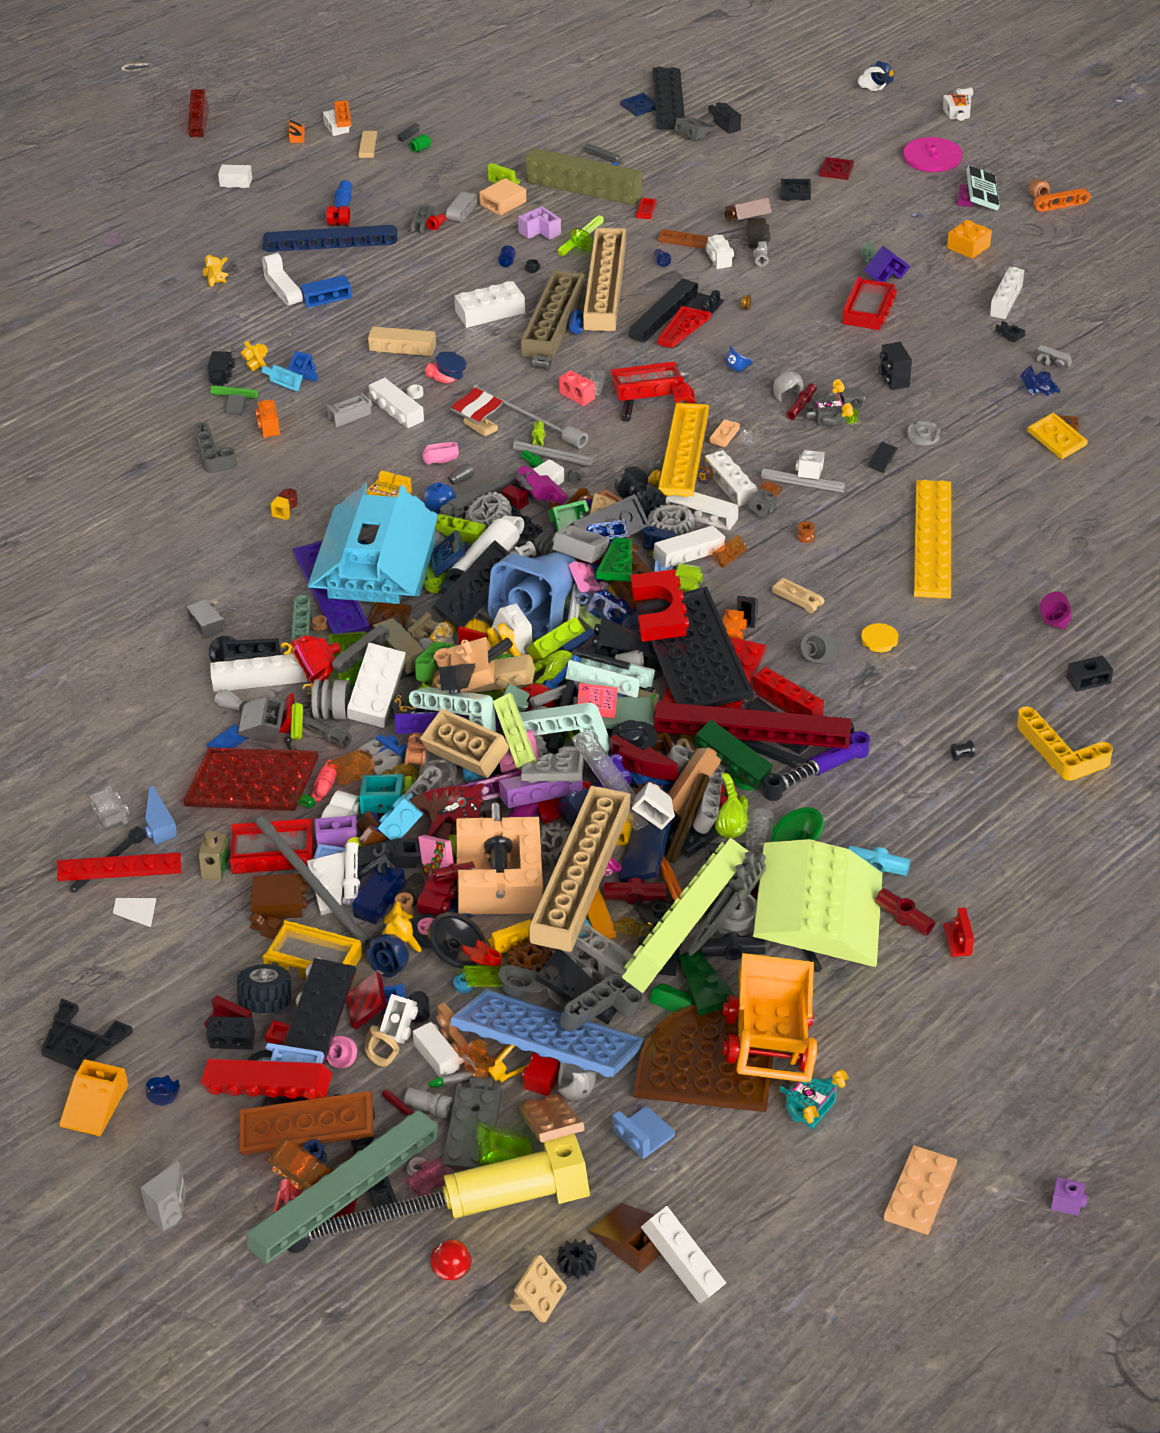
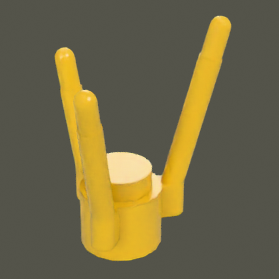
M509 1044L499 1056L484 1068L485 1076L494 1077V1083L498 1080L500 1083H503L508 1078L523 1072V1069L529 1066L528 1064L505 1074L507 1068L502 1060L513 1049L514 1045Z

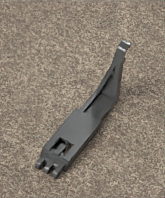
M518 471L492 484L487 482L448 501L447 504L440 507V514L466 519V511L469 510L468 506L472 505L473 501L477 500V497H482L483 493L485 495L489 492L501 494V490L510 484L525 490L515 479ZM528 491V498L537 502L544 509L550 510V503L546 500H537Z

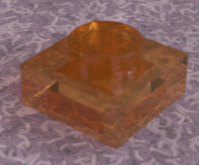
M766 481L759 488L772 492L775 497L782 492V486Z

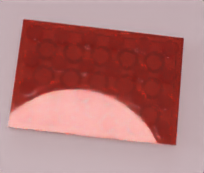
M209 747L184 797L185 807L295 811L319 758L318 752Z

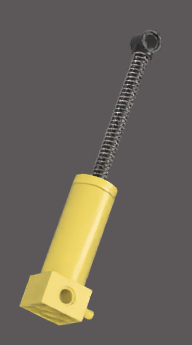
M574 1133L545 1141L544 1151L444 1175L445 1186H443L441 1193L437 1191V1194L433 1192V1195L429 1193V1196L424 1195L422 1197L420 1195V1198L403 1200L401 1203L398 1201L397 1204L394 1202L393 1205L390 1203L389 1206L385 1204V1207L381 1205V1208L376 1207V1209L372 1207V1210L355 1212L353 1215L350 1213L349 1216L346 1214L345 1217L342 1215L341 1218L337 1216V1219L333 1217V1220L328 1219V1221L323 1222L287 1250L293 1253L300 1252L315 1237L318 1239L319 1236L322 1238L323 1235L326 1237L327 1234L331 1236V1233L335 1235V1232L340 1233V1231L344 1233V1230L357 1229L359 1226L362 1228L363 1225L366 1227L367 1224L370 1226L371 1223L375 1225V1222L379 1224V1221L383 1223L384 1220L388 1222V1219L392 1220L394 1217L397 1219L398 1216L401 1218L402 1215L405 1217L406 1214L410 1216V1213L414 1215V1212L418 1214V1211L423 1213V1210L427 1212V1209L431 1211V1208L436 1209V1207H439L440 1209L442 1205L443 1207L446 1205L448 1209H451L453 1218L456 1219L556 1194L559 1204L588 1197L590 1192L586 1166L576 1135Z

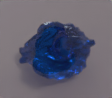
M1029 366L1020 375L1031 395L1034 393L1038 395L1040 392L1047 396L1054 392L1060 393V389L1053 382L1051 374L1046 371H1041L1036 375L1032 366Z

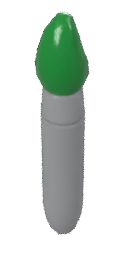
M472 1070L445 1077H437L429 1081L428 1085L436 1088L450 1083L470 1080L471 1075L480 1076L481 1072Z

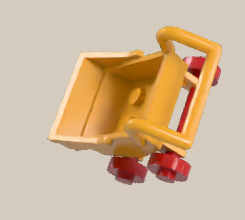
M742 954L739 968V997L729 995L727 1002L723 1003L722 1015H725V1023L735 1024L737 1016H739V1035L729 1034L727 1041L723 1042L722 1054L725 1055L726 1063L735 1064L738 1057L736 1068L738 1074L800 1082H810L812 1080L817 1055V1041L813 1037L808 1038L809 1026H812L814 1018L812 1013L814 962ZM750 1047L763 1048V1049H771V1050H779V1051H787V1052H791V1053L778 1052V1051H770V1050H761V1049H753V1048H750ZM748 1054L791 1059V1065H795L798 1062L799 1072L746 1066Z

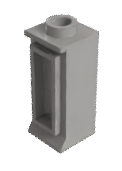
M361 392V395L332 406L327 405L328 419H334V424L338 427L370 415L372 402L369 397H366Z

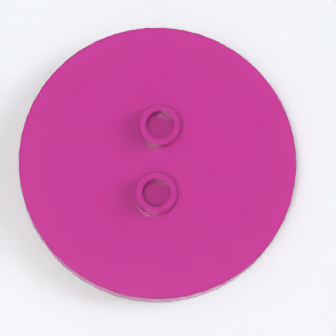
M925 137L909 142L904 147L903 158L908 165L915 169L926 172H942L953 169L960 164L962 150L956 143L950 140Z

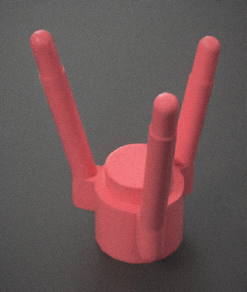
M286 1178L281 1181L280 1191L277 1192V1200L273 1212L279 1210L282 1200L286 1204L289 1200L295 1199L302 1194L303 1191L298 1189L299 1183L296 1179Z

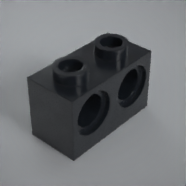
M209 1017L206 1037L210 1048L253 1050L256 1030L252 1018Z

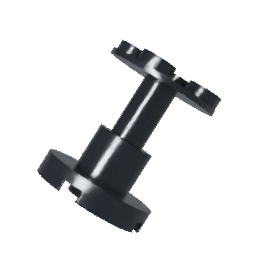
M628 467L623 470L625 473L622 476L618 475L614 488L619 496L624 499L636 494L648 518L650 511L654 510V507L659 508L660 505L664 504L665 494L658 488L647 489L648 476L640 467Z

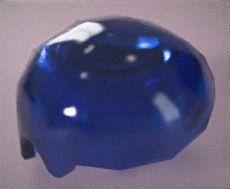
M169 1075L162 1078H150L144 1088L146 1097L158 1106L171 1104L179 1094L180 1082L178 1079L173 1082Z

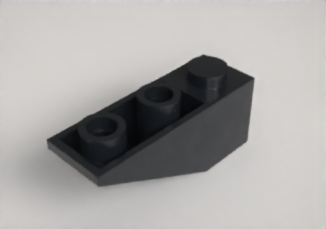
M397 838L358 847V867H365L376 860L378 857L373 854V849L376 848L381 852L383 849L382 843L390 847V861L395 864V868L416 869L421 857L419 839Z

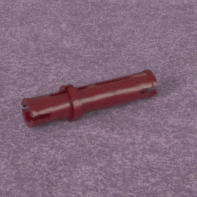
M809 383L805 390L799 393L798 399L786 412L788 419L794 420L806 403L811 401L812 395L817 391V387L814 384Z

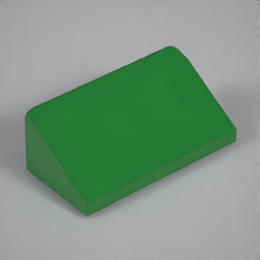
M664 983L654 987L650 997L652 1004L672 1012L694 1004L691 994Z

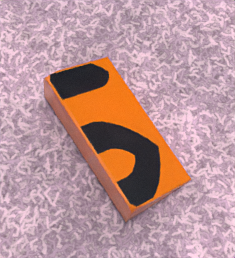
M289 120L290 143L304 142L305 126Z

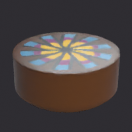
M706 466L699 467L697 481L702 484L710 482L713 478L712 471Z

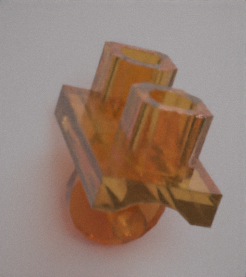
M478 1038L473 1039L469 1043L468 1051L459 1049L458 1056L464 1060L465 1070L473 1071V1076L476 1078L488 1077L489 1067L495 1066V1059L486 1053L487 1044Z

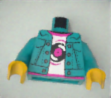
M838 1070L832 1077L812 1078L810 1082L798 1081L796 1084L785 1080L780 1087V1092L787 1095L786 1109L794 1122H803L811 1129H814L836 1102V1087L843 1088L846 1084L844 1080L849 1079L846 1072Z

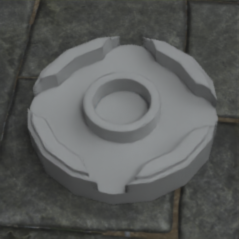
M918 421L917 424L913 425L912 423L908 426L907 438L917 445H933L940 439L941 430L932 422Z

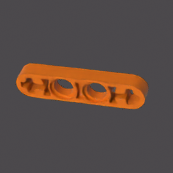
M1085 188L1039 196L1034 200L1033 204L1038 211L1042 212L1085 204L1090 200L1091 196ZM1072 196L1070 201H1066L1067 197ZM1058 198L1057 203L1052 204V201Z

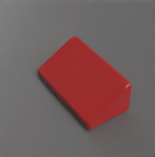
M290 693L285 699L279 733H291L292 705L295 704L293 693Z

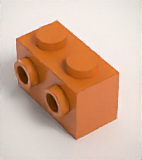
M274 399L257 402L258 408L255 409L258 428H262L263 437L280 435Z
M726 609L722 622L729 637L743 640V630H746L747 619H744V611Z

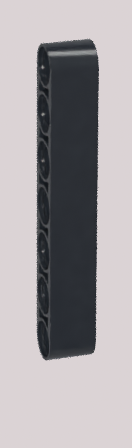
M681 279L631 326L629 338L645 343L698 291V283Z

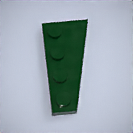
M699 950L691 956L689 952L679 955V964L684 978L687 980V986L689 991H691L698 1016L722 1009L723 1003L727 1002L729 995L736 996Z

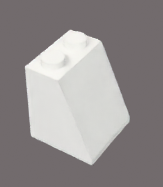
M517 603L500 608L492 627L500 635L497 625L504 622L515 635L513 640L522 655L528 654L525 649L532 644V626Z

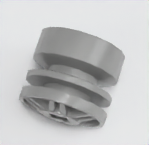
M315 679L311 693V707L314 719H320L322 714L324 719H328L330 711H332L334 719H348L347 708L351 698L349 680H335L333 688H331L328 679L324 680L323 685L321 679Z

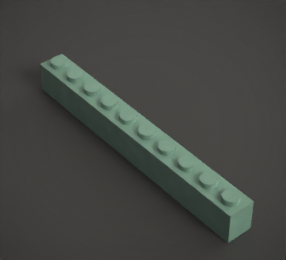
M420 1110L406 1116L401 1123L391 1127L380 1138L374 1139L369 1146L356 1152L351 1159L341 1163L330 1174L324 1175L313 1186L307 1187L302 1194L295 1199L289 1200L284 1207L277 1212L271 1213L263 1222L254 1225L247 1232V1248L265 1264L269 1263L436 1141L438 1125Z

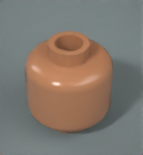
M1034 179L1028 186V192L1034 198L1050 194V185L1042 179Z

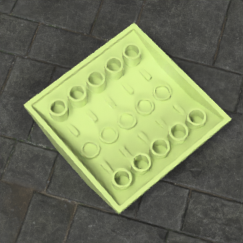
M810 839L764 843L762 854L766 856L764 861L766 870L759 880L753 937L876 967L880 906L875 903V898L882 889L883 873L846 848Z

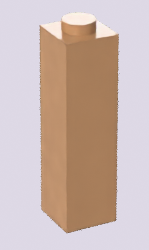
M709 747L698 748L669 791L668 795L672 799L674 818L682 817L699 774H707L710 778L721 762V759L716 756L717 753Z

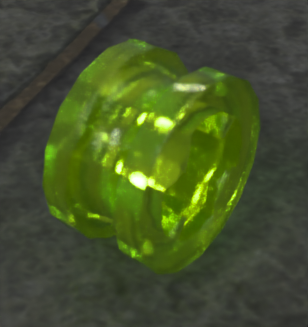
M853 408L852 416H846V423L854 424L858 422L859 411Z

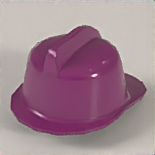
M1051 592L1044 596L1040 602L1041 615L1046 624L1056 629L1063 628L1066 630V625L1072 619L1071 606L1064 593Z

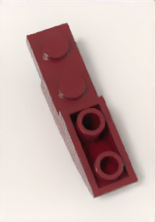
M617 735L610 738L611 754L617 753L622 757L623 761L620 763H622L625 769L656 779L675 781L678 779V763L674 760L667 758L650 747L643 751Z

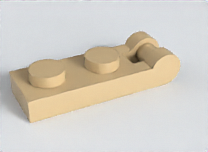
M782 578L772 587L773 593L805 608L810 614L815 612L817 607L824 604L822 596L785 578Z

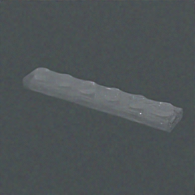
M587 729L573 736L572 742L606 789L630 793V812L627 820L633 829L637 831L651 824L650 821L632 809L636 797L635 792L591 730Z

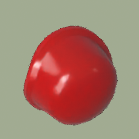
M446 1240L436 1246L431 1253L432 1269L438 1277L444 1280L461 1278L472 1264V1257L468 1249L459 1240Z

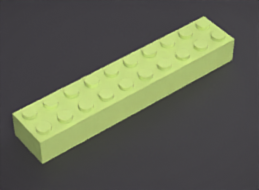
M732 838L726 844L722 842L715 851L717 855L715 853L711 855L706 864L703 865L689 883V887L687 886L681 893V899L677 898L670 907L673 911L669 909L661 920L664 923L659 921L652 930L654 935L650 933L643 941L645 947L640 945L633 956L636 959L631 957L624 968L627 971L622 978L643 993L727 885L736 872L735 867L738 864H742L746 859L745 853L748 850Z

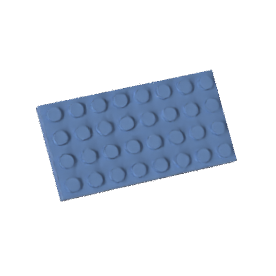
M488 989L484 990L452 1016L450 1024L458 1027L461 1031H471L483 1038L496 1039L501 1044L518 1046L520 1050H530L542 1057L558 1059L559 1062L564 1064L571 1063L583 1070L599 1072L600 1075L605 1077H614L643 1047L645 1040L644 1038L590 1021L574 1031H567L559 1023L562 1015L561 1012Z

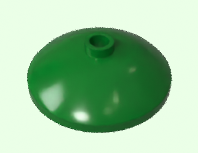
M803 807L793 810L774 825L768 841L781 842L807 839L817 841L824 828V818L815 808Z

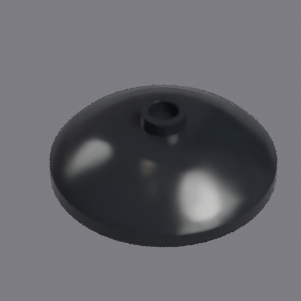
M446 912L435 917L428 929L429 943L442 961L461 969H468L478 965L462 949L463 945L476 948L477 940L486 944L482 931L471 919L459 913Z

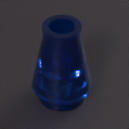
M656 249L654 255L658 265L661 267L670 265L671 255L661 249Z

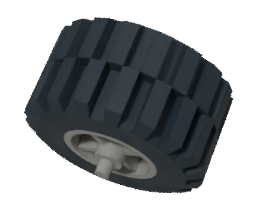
M262 964L247 967L237 975L238 1004L256 1013H270L284 1009L291 1001V974H289L288 970L277 965Z

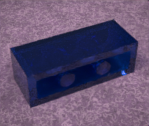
M387 866L386 875L381 874L377 869L352 903L354 917L376 925L379 919L384 917L389 905L394 903L395 897L400 890L405 888L404 869L395 866V869L392 870Z

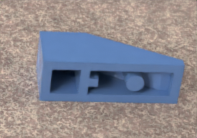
M154 786L149 787L145 816L147 827H144L147 838H151L156 845L177 837V831L173 818Z

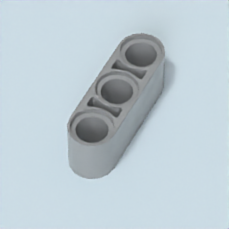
M460 192L447 209V220L463 222L476 206L477 194Z

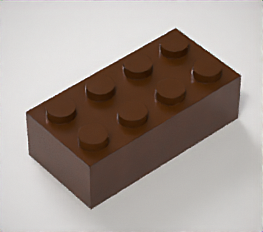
M632 551V575L653 572ZM605 581L630 610L636 609V604L658 599L634 601L630 581Z

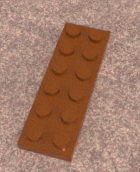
M371 1091L240 1110V1153L242 1155L302 1147L307 1141L313 1139L323 1144L373 1136V1095Z

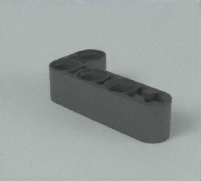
M206 422L196 423L194 425L195 439L205 471L216 473L234 469L237 466L235 450L231 447L216 449L209 424Z
M612 974L569 1002L564 1008L559 1023L563 1029L574 1031L612 1005L624 1016L631 1017L636 1014L643 996L638 989L623 979L622 975Z

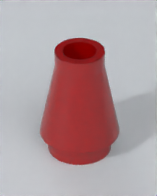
M441 213L428 217L426 221L427 228L434 231L438 230L446 221V216Z

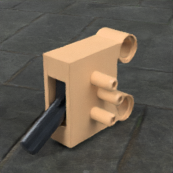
M486 637L471 642L463 640L461 645L448 649H439L435 652L434 659L438 667L475 663V669L468 688L460 689L461 692L495 683L493 660L511 648L513 643L506 637L491 648ZM440 674L435 678V684L439 689H441Z

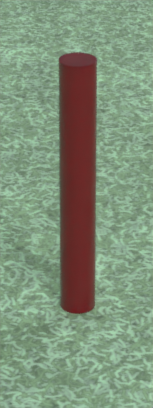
M388 1089L383 1091L382 1096L405 1116L415 1113Z

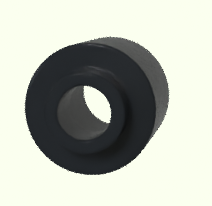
M415 991L408 998L417 1002L416 1007H418L416 1018L411 1021L423 1023L430 1017L429 998L424 992Z

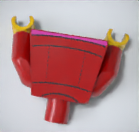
M303 635L291 641V644L283 643L281 647H289L288 651L283 654L291 655L293 653L308 682L312 681L311 684L303 686V689L307 688V686L311 687V692L307 694L311 695L315 679H321L323 684L324 680L329 678L334 669L332 667L335 660L334 655L341 652V649L337 642L328 645L324 638L318 639L315 636Z

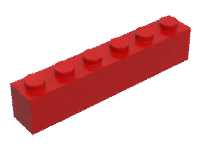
M208 1059L200 1083L213 1095L227 1093L232 1096L247 1094L252 1097L266 1095L272 1098L286 1096L292 1099L297 1097L316 1099V1097L326 1098L333 1073L323 1063Z

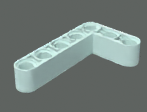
M424 687L412 691L409 695V701L415 708L435 711L445 709L451 713L469 715V721L496 732L494 700L488 695L468 692L449 694V690L441 691L439 688Z
M593 703L519 713L525 730L532 729L534 735L580 729L588 753L593 760L599 761L605 758L610 749V738L599 709Z

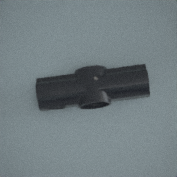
M736 932L727 933L723 938H709L701 946V954L704 957L725 956L728 960L733 961L740 959L743 953L765 954V939L753 936L741 937Z

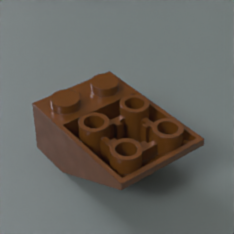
M620 1203L589 1230L592 1236L638 1273H641L661 1255L641 1228L655 1215Z

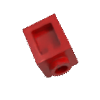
M687 382L672 388L676 403L687 401L690 404H697L694 389Z

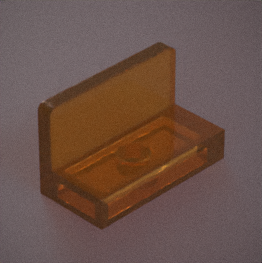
M361 749L327 762L328 767L336 770L338 783L342 786L363 778V775L375 773L372 754Z

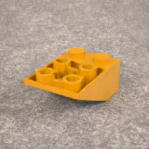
M84 1059L74 1076L59 1126L101 1137L128 1087L125 1069Z

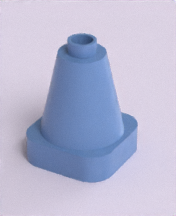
M557 551L533 559L519 554H509L495 564L491 570L488 613L493 622L500 608L517 603L532 626L533 639L538 640L559 627L563 621L564 602L575 583L568 565L572 562H577L573 556Z

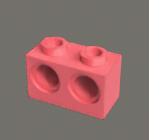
M571 370L559 377L560 394L582 406L595 399V383Z

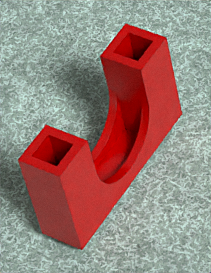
M675 569L631 575L634 601L658 598L666 600L671 604L669 608L662 612L638 615L641 641L686 636L689 620L688 616L684 617L686 606L685 603H681L684 600L683 591L678 588L681 587L680 576H676Z

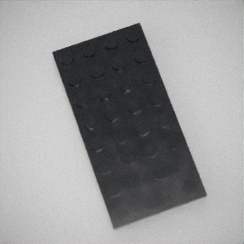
M708 587L683 592L684 600L681 603H685L686 614H684V617L688 616L689 620L686 636L650 641L674 703L717 707L752 698L753 690ZM655 599L636 604V609L639 615L662 612L669 608L671 604L663 599Z

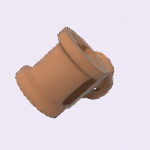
M417 732L409 735L404 765L410 763L419 764L421 767H424L426 750L420 740L421 733Z

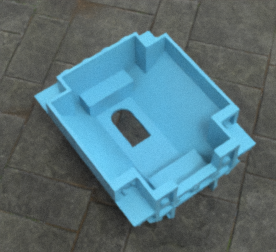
M365 482L360 489L351 493L341 504H337L334 507L307 587L327 589L328 598L394 604H400L402 595L420 596L435 545L434 528L438 515L434 511L428 510L425 504L416 496L410 495L406 491L407 488L402 484L398 497L367 495V483ZM370 524L380 525L373 543L368 545L358 543L357 540L361 527L369 528Z

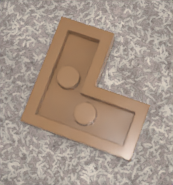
M445 1002L438 1005L437 1021L441 1028L439 1032L458 1055H462L465 1060L471 1058L469 1044L460 1034L457 1027L450 1025L454 1013Z

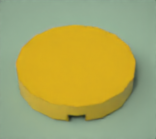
M876 623L866 626L862 630L861 641L865 647H869V650L873 652H888L892 647L897 646L899 635L892 626Z

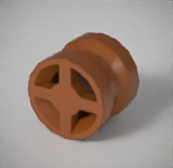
M810 521L800 522L797 526V539L802 543L812 542L815 537V525Z

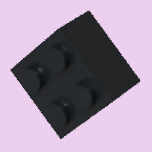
M901 342L883 344L882 350L879 353L881 364L878 370L879 374L883 376L885 384H888L891 390L910 387L912 359Z

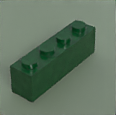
M710 719L696 734L694 742L696 747H709L717 753L716 756L721 759L720 764L726 767L731 774L742 779L747 786H751L756 790L764 782V777L771 773L773 764Z

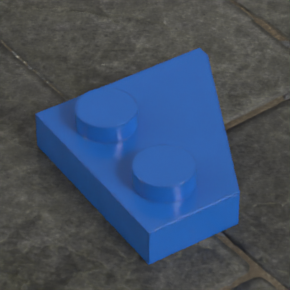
M295 351L288 370L303 375V379L317 382L318 373L315 371L312 355Z

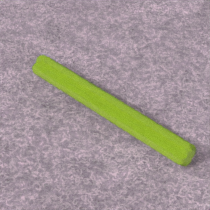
M597 215L558 248L557 254L562 257L592 233L595 228L599 227L604 222V217Z

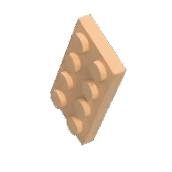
M913 1145L885 1211L884 1220L928 1235L957 1165V1159Z

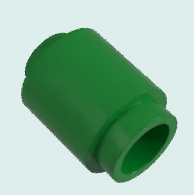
M426 134L417 136L409 142L412 152H420L431 145V139Z

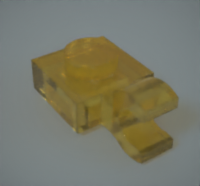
M410 763L408 765L401 764L395 766L393 771L391 769L383 771V774H403V779L407 776H412L416 780L419 778L418 771Z
M623 917L615 922L613 930L630 936L642 937L643 935L648 936L645 933V928L652 929L653 925L651 923L640 924L635 922L633 918Z

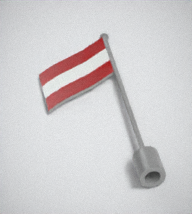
M477 384L473 385V390L457 401L451 409L480 424L504 403L562 432L563 441L579 449L583 448L588 442L587 433L573 426H567L562 429L479 388Z

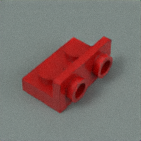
M962 907L957 909V917L953 918V922L944 923V931L952 957L972 956L974 935L967 909Z

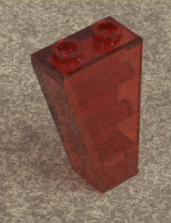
M191 89L188 119L190 137H204L209 114L205 89Z

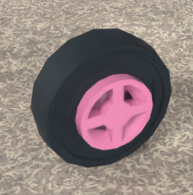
M421 915L411 923L412 935L422 948H432L428 939V929L431 922L437 917L436 915Z

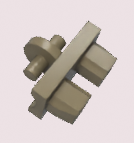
M427 612L420 619H409L406 622V632L408 631L411 637L418 642L422 638H428V632L433 633L438 627V623L433 621L432 614Z

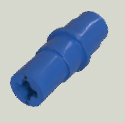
M341 181L335 191L334 206H337V208L348 206L352 199V184L350 181Z

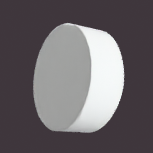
M417 384L410 385L407 388V395L412 399L421 398L423 396V387Z

